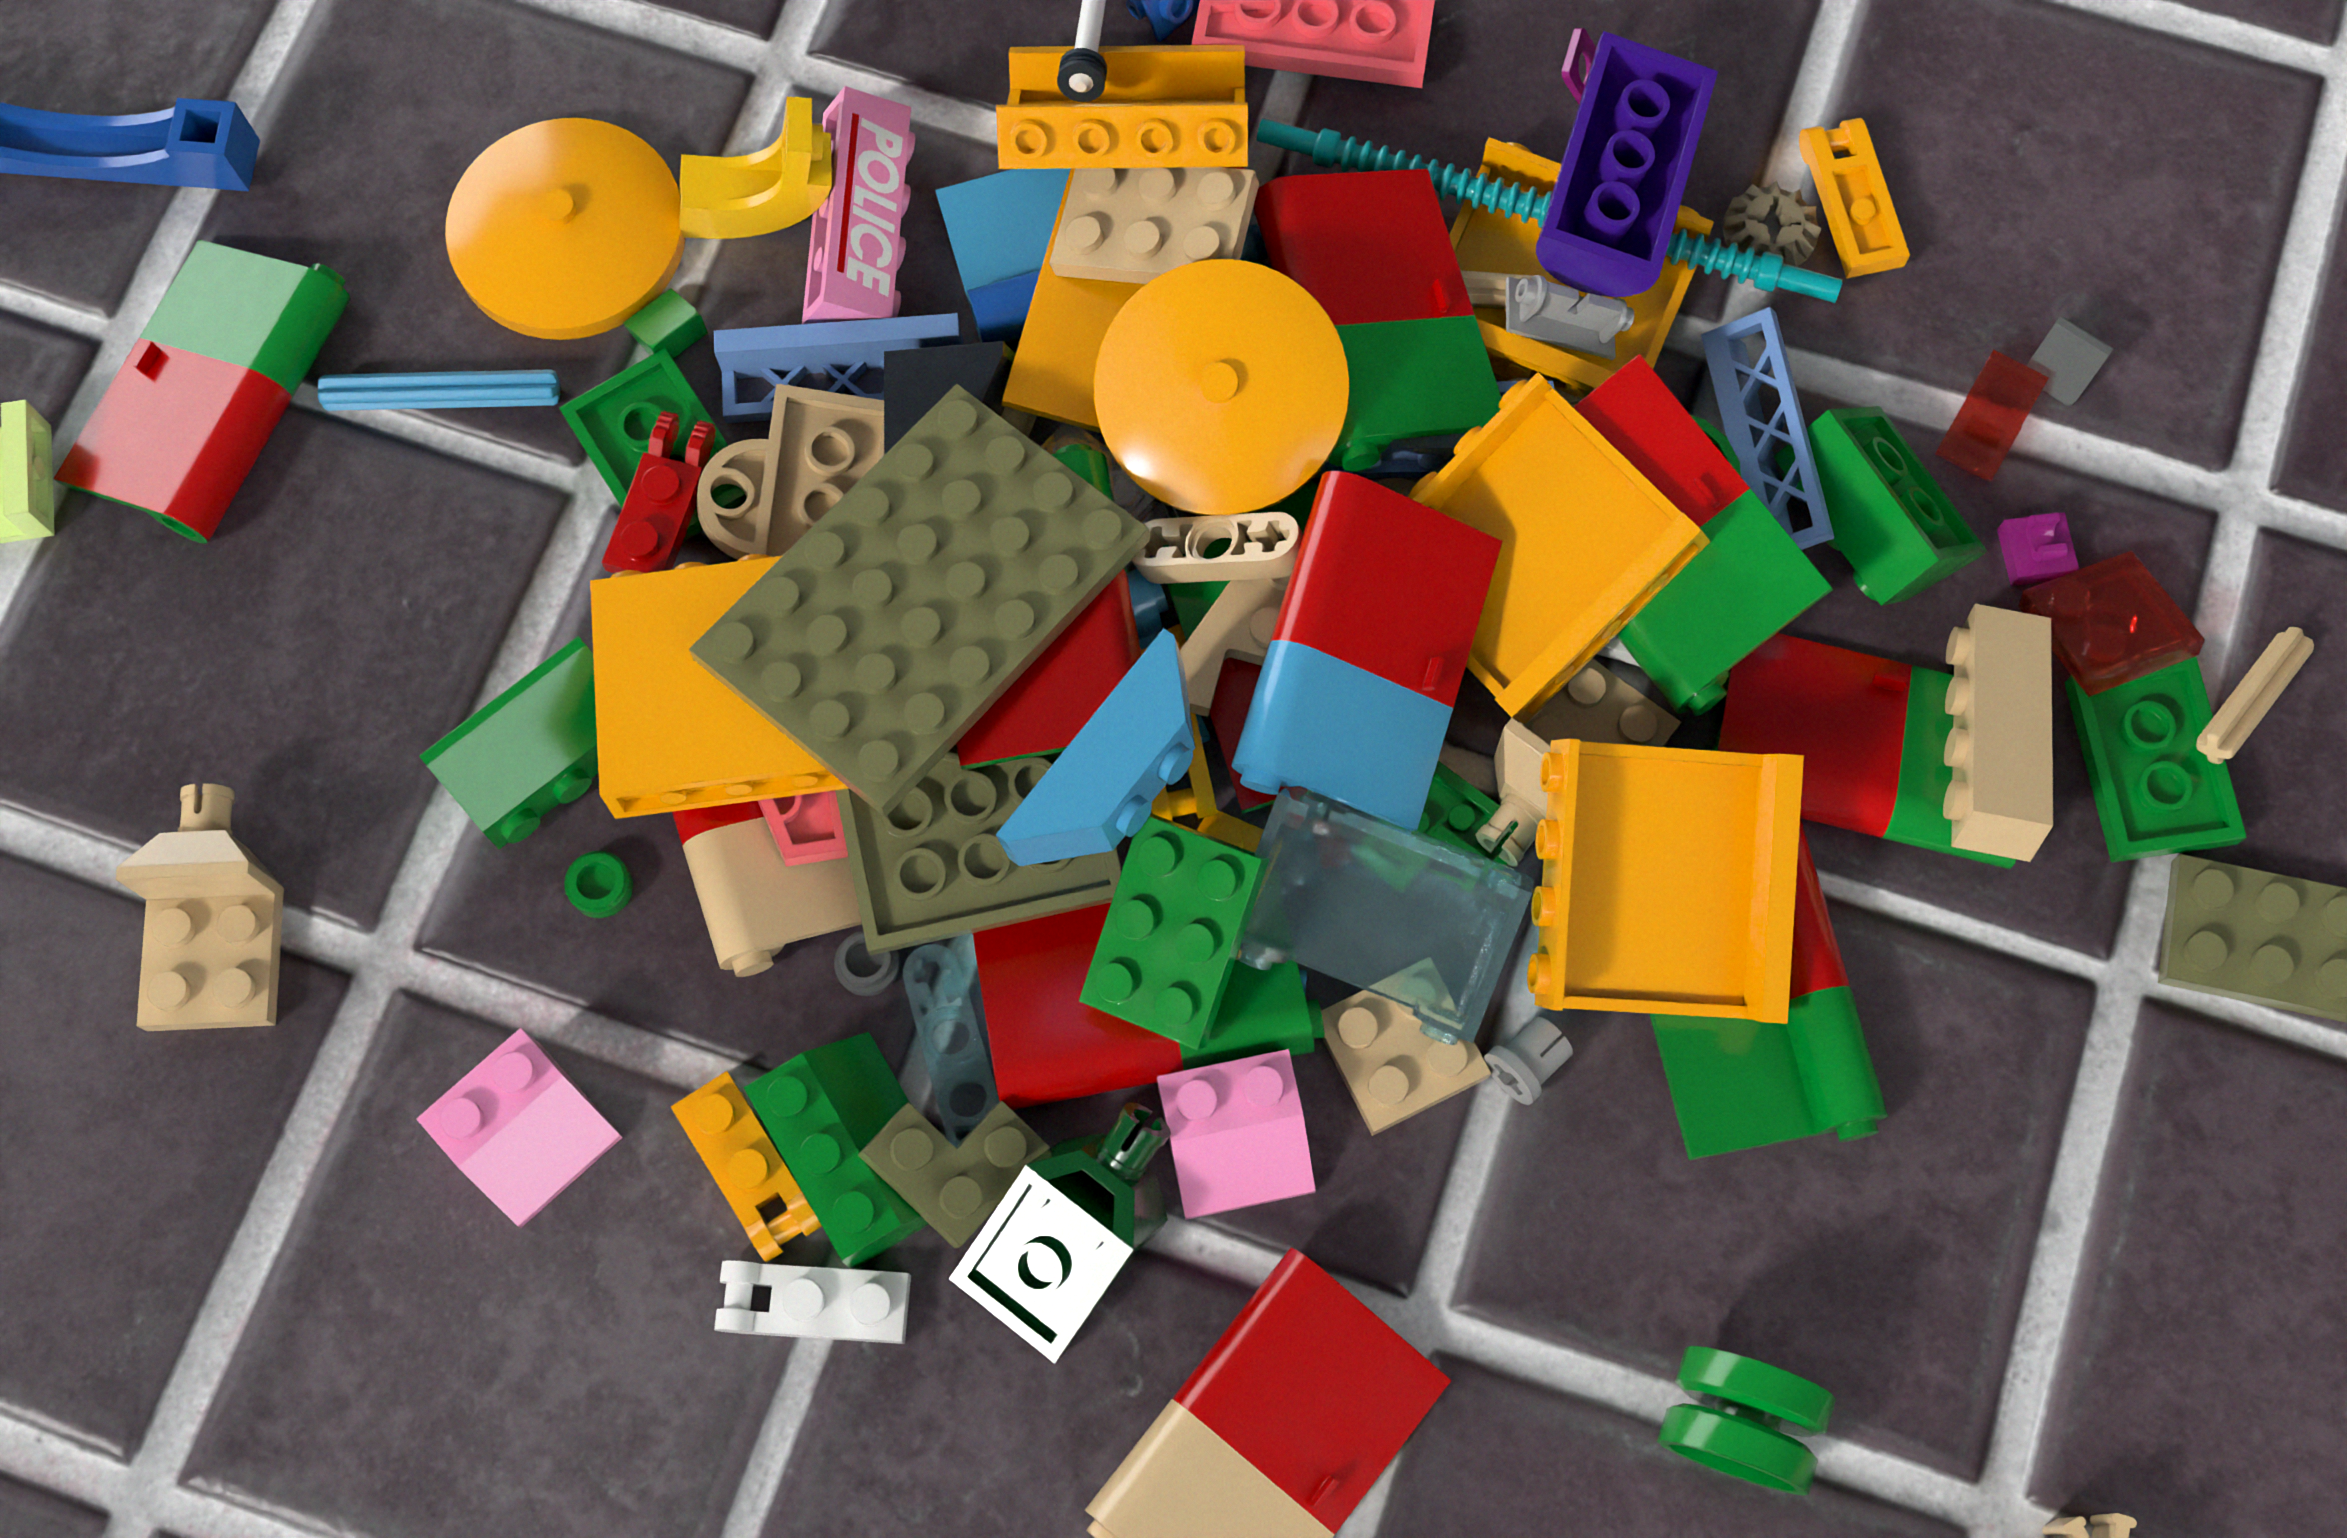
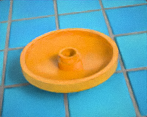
M586 118L546 120L525 126L504 136L488 147L469 166L460 179L448 207L445 233L447 251L453 269L469 297L478 308L502 326L527 336L542 339L568 340L590 337L621 326L623 322L658 298L673 278L681 261L686 241L681 229H679L681 196L672 172L663 158L654 148L632 132L604 121Z
M1211 259L1182 265L1163 273L1143 286L1124 304L1108 328L1099 350L1094 375V402L1100 430L1113 457L1125 473L1152 497L1178 510L1201 516L1250 514L1270 508L1293 496L1306 486L1328 461L1337 445L1347 416L1349 374L1343 345L1335 326L1317 300L1303 287L1282 273L1260 264L1234 259Z

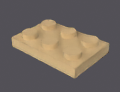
M1222 167L1075 168L1049 264L1056 276L1147 284L1163 273L1189 263L1211 259L1240 260L1259 187L1256 173L1254 170Z

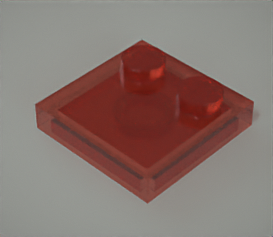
M2132 550L2023 590L2018 605L2023 613L2051 618V649L2088 697L2198 656L2205 641L2200 632Z

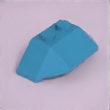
M1163 628L997 832L996 837L1008 858L1018 866L1113 851L1125 835L1131 837L1143 827L1151 813L1152 801L1167 783L1172 785L1179 781L1189 768L1193 759L1195 742L1184 663L1175 636Z

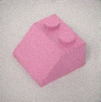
M522 1028L518 1029L416 1118L454 1164L520 1228L623 1138L544 1047Z
M1289 1049L1157 1076L1164 1120L1171 1131L1168 1139L1185 1220L1315 1193L1304 1116Z

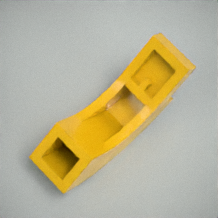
M787 96L781 135L776 142L762 151L736 157L681 154L679 229H681L684 238L734 239L763 235L801 222L821 207L832 187L831 133L823 132V124L812 123V98Z

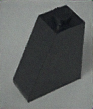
M1003 341L884 351V455L956 384L1001 417L1005 406L1001 405L1016 354Z

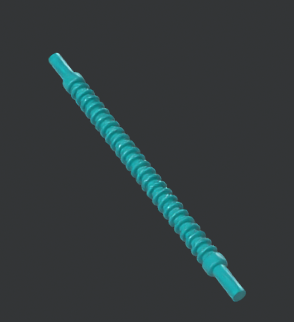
M1262 118L1259 124L1256 141L1311 156L1315 165L1330 169L1335 163L1340 164L1343 173H1346L1350 167L1357 169V172L1428 169L1434 190L1439 192L1440 200H1445L1447 195H1453L1457 205H1461L1464 199L1472 201L1473 209H1478L1480 204H1485L1488 206L1490 214H1494L1497 209H1502L1505 211L1507 219L1511 218L1513 213L1521 215L1522 223H1527L1530 218H1535L1538 220V227L1542 228L1552 191H1548L1545 196H1540L1537 194L1535 186H1532L1529 192L1521 190L1520 182H1515L1512 187H1507L1504 185V178L1499 177L1496 182H1490L1485 172L1479 178L1471 176L1470 168H1466L1463 173H1457L1453 163L1448 164L1447 168L1443 169L1438 167L1437 159L1431 160L1430 164L1423 163L1420 154L1415 155L1413 160L1406 158L1404 150H1400L1397 155H1392L1389 153L1388 145H1384L1381 150L1373 149V142L1369 140L1364 146H1360L1357 144L1355 136H1351L1348 141L1341 140L1340 132L1323 128L1320 133H1316L1266 118ZM1682 228L1678 234L1673 232L1671 234L1666 255L1671 257L1672 265H1677L1679 260L1687 261V268L1689 270H1693L1696 264L1702 265L1706 275H1709L1713 269L1721 271L1722 279H1727L1730 274H1735L1738 276L1739 284H1743L1746 279L1754 280V288L1767 292H1772L1775 287H1779L1832 303L1836 302L1843 279L1783 263L1784 258L1782 255L1765 251L1760 257L1754 255L1755 250L1753 247H1749L1746 252H1740L1737 250L1738 244L1736 242L1731 243L1729 248L1721 246V239L1718 237L1712 243H1707L1704 241L1703 233H1698L1695 238H1690L1687 236V229Z

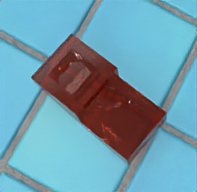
M1993 349L1935 454L1991 482L2049 377Z

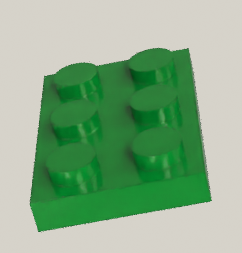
M665 347L559 407L565 420L621 509L643 452L648 453L650 435L661 412L667 411L679 416V433L669 459L685 463L686 447L698 421L700 422L701 420L714 424ZM716 425V437L708 462L715 454L729 446ZM722 484L711 493L713 501L725 509L738 508L747 499L744 491L733 484ZM697 505L683 542L703 531L698 518Z
M2197 657L2072 674L2064 682L2111 863L2239 844L2247 838L2226 761L2224 760L2221 764L2211 763L2208 761L2207 755L2198 751L2196 747L2197 738L2213 718Z
M1150 813L1143 827L1133 836L1079 1001L1196 1050L1205 1048L1270 858Z

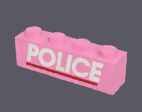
M844 86L823 113V132L831 133L832 187L825 202L813 213L802 324L896 318L898 316L901 305V293L895 290L896 271H898L902 264L906 250V240L900 236L901 218L908 208L911 194L910 185L904 183L905 171L915 147V134L909 131L910 106Z

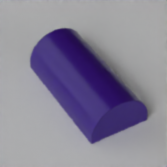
M1603 31L1598 41L1536 244L1537 258L1550 275L1565 285L1579 291L1606 297L1633 296L1648 290L1655 284L1660 276L1718 71Z

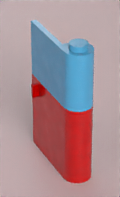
M1327 471L1323 473L1231 764L1234 770L1242 774L1240 783L1252 790L1271 795H1277L1280 786H1302L1410 831L1417 830L1503 541L1367 478L1342 471Z

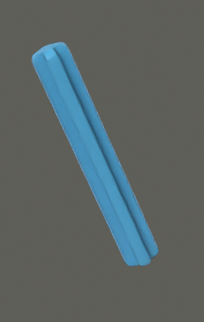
M552 369L329 374L319 378L317 393L319 403L327 411L554 406L559 403L561 385L556 371Z

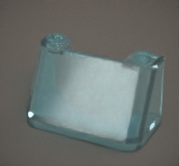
M1294 786L1286 787L1277 794L1255 852L1270 858L1236 959L1261 970H1270L1273 962L1284 964L1292 960L1412 1008L1413 1016L1422 1021L1419 1031L1434 1040L1449 1045H1457L1459 1038L1473 1043L1531 898L1534 886L1533 878L1499 862L1417 830L1410 831L1307 788Z

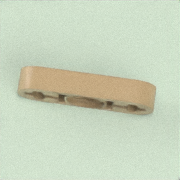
M1283 512L1154 519L1144 523L1149 528L1150 541L1131 561L1147 581L1156 584L1282 578L1291 575L1303 532L1296 520L1291 515ZM1219 538L1232 539L1229 549L1223 555L1213 559L1203 558L1204 551L1211 542ZM1286 538V540H1287V541H1280V542H1279V539ZM1274 549V551L1267 552L1266 550Z

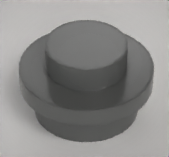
M864 931L856 932L847 937L838 947L834 958V969L840 983L850 992L861 996L876 995L888 989L897 978L900 968V958L897 950L875 955L868 953Z

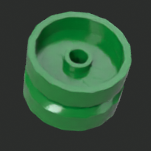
M1689 1346L1685 1348L1675 1382L1688 1397L1710 1408L1686 1403L1668 1407L1657 1442L1665 1449L1681 1457L1729 1476L1785 1493L1801 1496L1809 1495L1818 1459L1805 1444L1783 1433L1801 1437H1812L1826 1433L1836 1401L1833 1394L1811 1381L1752 1358L1708 1347Z

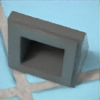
M2060 316L2023 369L2021 376L2024 380L2064 405L2072 406L2111 354L2113 348L2070 320Z

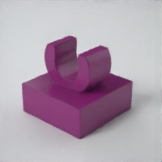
M2065 512L2003 520L1998 527L1997 533L2010 586L2071 579L2079 570Z

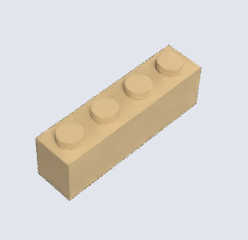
M1975 604L1963 627L1955 626L1953 628L1946 649L1947 664L1954 665V677L1950 681L1947 690L1945 712L1946 714L1954 715L1953 728L1948 735L1945 745L1944 763L1946 766L1953 767V780L1949 783L1945 794L1943 816L1945 819L1952 820L1951 847L2030 862L2053 827L2051 618Z

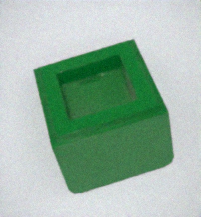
M672 288L623 322L626 329L649 355L665 347L672 359L708 334L699 312Z

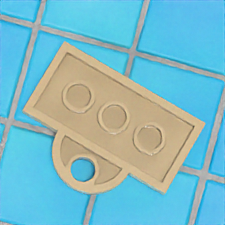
M776 383L769 439H748L723 448L711 458L701 474L697 492V513L700 524L710 541L721 551L738 560L750 554H765L771 557L783 556L884 456V400ZM722 484H733L744 491L747 499L738 508L725 509L713 501L711 493Z

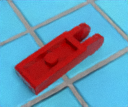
M667 411L661 412L658 416L656 425L653 427L650 435L648 453L643 452L601 563L606 571L617 573L625 570H635L643 573H652L673 569L697 505L699 479L708 463L716 437L714 424L701 420L700 422L698 421L686 447L685 463L669 459L679 433V416Z

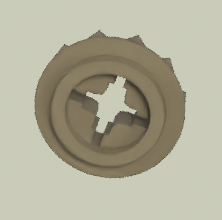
M1777 181L1769 187L1757 188L1752 184L1745 193L1739 197H1733L1726 211L1723 221L1725 242L1728 248L1731 243L1736 242L1738 244L1737 250L1740 252H1746L1749 247H1753L1755 250L1754 255L1760 257L1765 251L1782 255L1784 258L1783 263L1797 267L1810 257L1818 241L1821 228L1818 227L1816 220L1817 206H1808L1802 200L1800 189L1795 192L1780 189ZM1770 211H1774L1775 215L1778 216V224L1785 226L1781 227L1774 243H1770L1767 225L1762 224Z

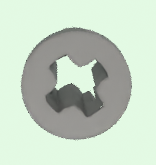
M1536 1017L1504 1047L1494 1046L1484 1056V1061L1493 1079L1507 1094L1522 1104L1530 1105L1542 1094L1541 1085L1573 1055V1049L1565 1036H1562L1553 1043L1562 1032L1547 1019Z

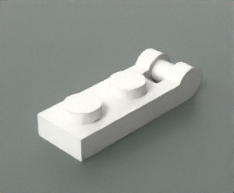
M722 1261L720 1283L726 1284L724 1309H717L714 1330L739 1334L905 1344L911 1275L902 1272ZM753 1287L772 1288L769 1312L750 1311Z

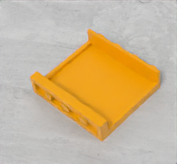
M1244 45L1099 46L1098 54L1104 58L1107 64L1105 88L1098 98L1088 102H1078L1069 99L1060 91L1057 84L1060 60L1066 52L1074 49L1075 46L1010 47L1009 49L1010 93L1007 105H996L999 169L1248 167V102L1245 103Z
M1489 137L1485 145L1482 165L1476 178H1479L1485 172L1490 182H1496L1499 177L1504 178V185L1507 187H1512L1515 182H1520L1522 191L1529 192L1530 188L1535 186L1537 194L1545 196L1548 191L1553 192L1561 164L1533 154L1527 147L1514 142L1504 143ZM1465 200L1449 234L1460 270L1540 275L1545 277L1548 282L1570 287L1550 275L1537 258L1536 244L1541 228L1538 227L1537 219L1530 218L1527 223H1522L1521 215L1513 213L1512 217L1507 219L1505 211L1502 209H1497L1494 214H1490L1487 205L1480 204L1478 209H1473L1472 201ZM1680 205L1672 232L1678 234L1682 228L1687 229V236L1690 238H1695L1698 233H1703L1704 241L1707 242L1714 221L1701 217L1695 210ZM1665 255L1660 276L1651 288L1633 296L1619 297L1626 301L1628 307L1633 308L1634 320L1629 330H1620L1615 334L1616 357L1613 360L1506 332V309L1472 307L1495 379L1499 381H1508L1517 377L1531 379L1539 372L1547 381H1553L1554 388L1583 399L1639 353L1649 366L1654 369L1697 268V264L1693 270H1689L1687 268V261L1679 260L1677 265H1672L1671 257ZM1578 290L1579 296L1585 297L1588 294Z
M1539 372L1529 381L1523 379L1514 384L1500 400L1499 408L1501 410L1483 428L1476 426L1469 430L1456 444L1453 450L1456 456L1438 474L1431 472L1424 476L1412 488L1408 496L1412 500L1503 541L1466 667L1496 697L1494 700L1513 719L1523 724H1526L1711 542L1690 518L1678 510L1552 388Z
M750 554L741 557L737 562L713 565L687 562L676 566L674 570L652 573L625 570L613 574L610 578L590 580L599 794L615 819L850 789L695 662L689 651V648L782 556L771 557L765 554Z
M1580 739L1551 740L1550 752L1544 753L1540 766V786L1543 792H1548L1546 819L1539 821L1535 841L1537 857L1544 860L1542 886L1535 888L1531 904L1534 926H1539L1538 953H1533L1530 956L1527 969L1528 989L1530 993L1535 994L1534 1005L1557 1011H1563V1008L1739 1018L1765 1023L1788 1024L1804 755L1750 754L1580 741Z

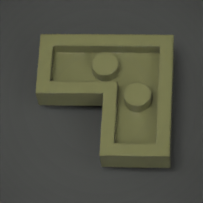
M1003 1101L995 1104L957 1147L952 1145L908 1102L862 1149L858 1156L956 1249L966 1242L1000 1204L1025 1165L1046 1152L1050 1147Z

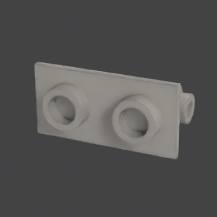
M1534 275L1531 279H1517L1510 276L1505 279L1506 332L1610 360L1616 357L1615 334L1620 330H1629L1634 320V310L1627 306L1624 299L1619 297L1609 299L1591 293L1582 297L1579 296L1577 289L1548 282L1545 277L1540 275Z

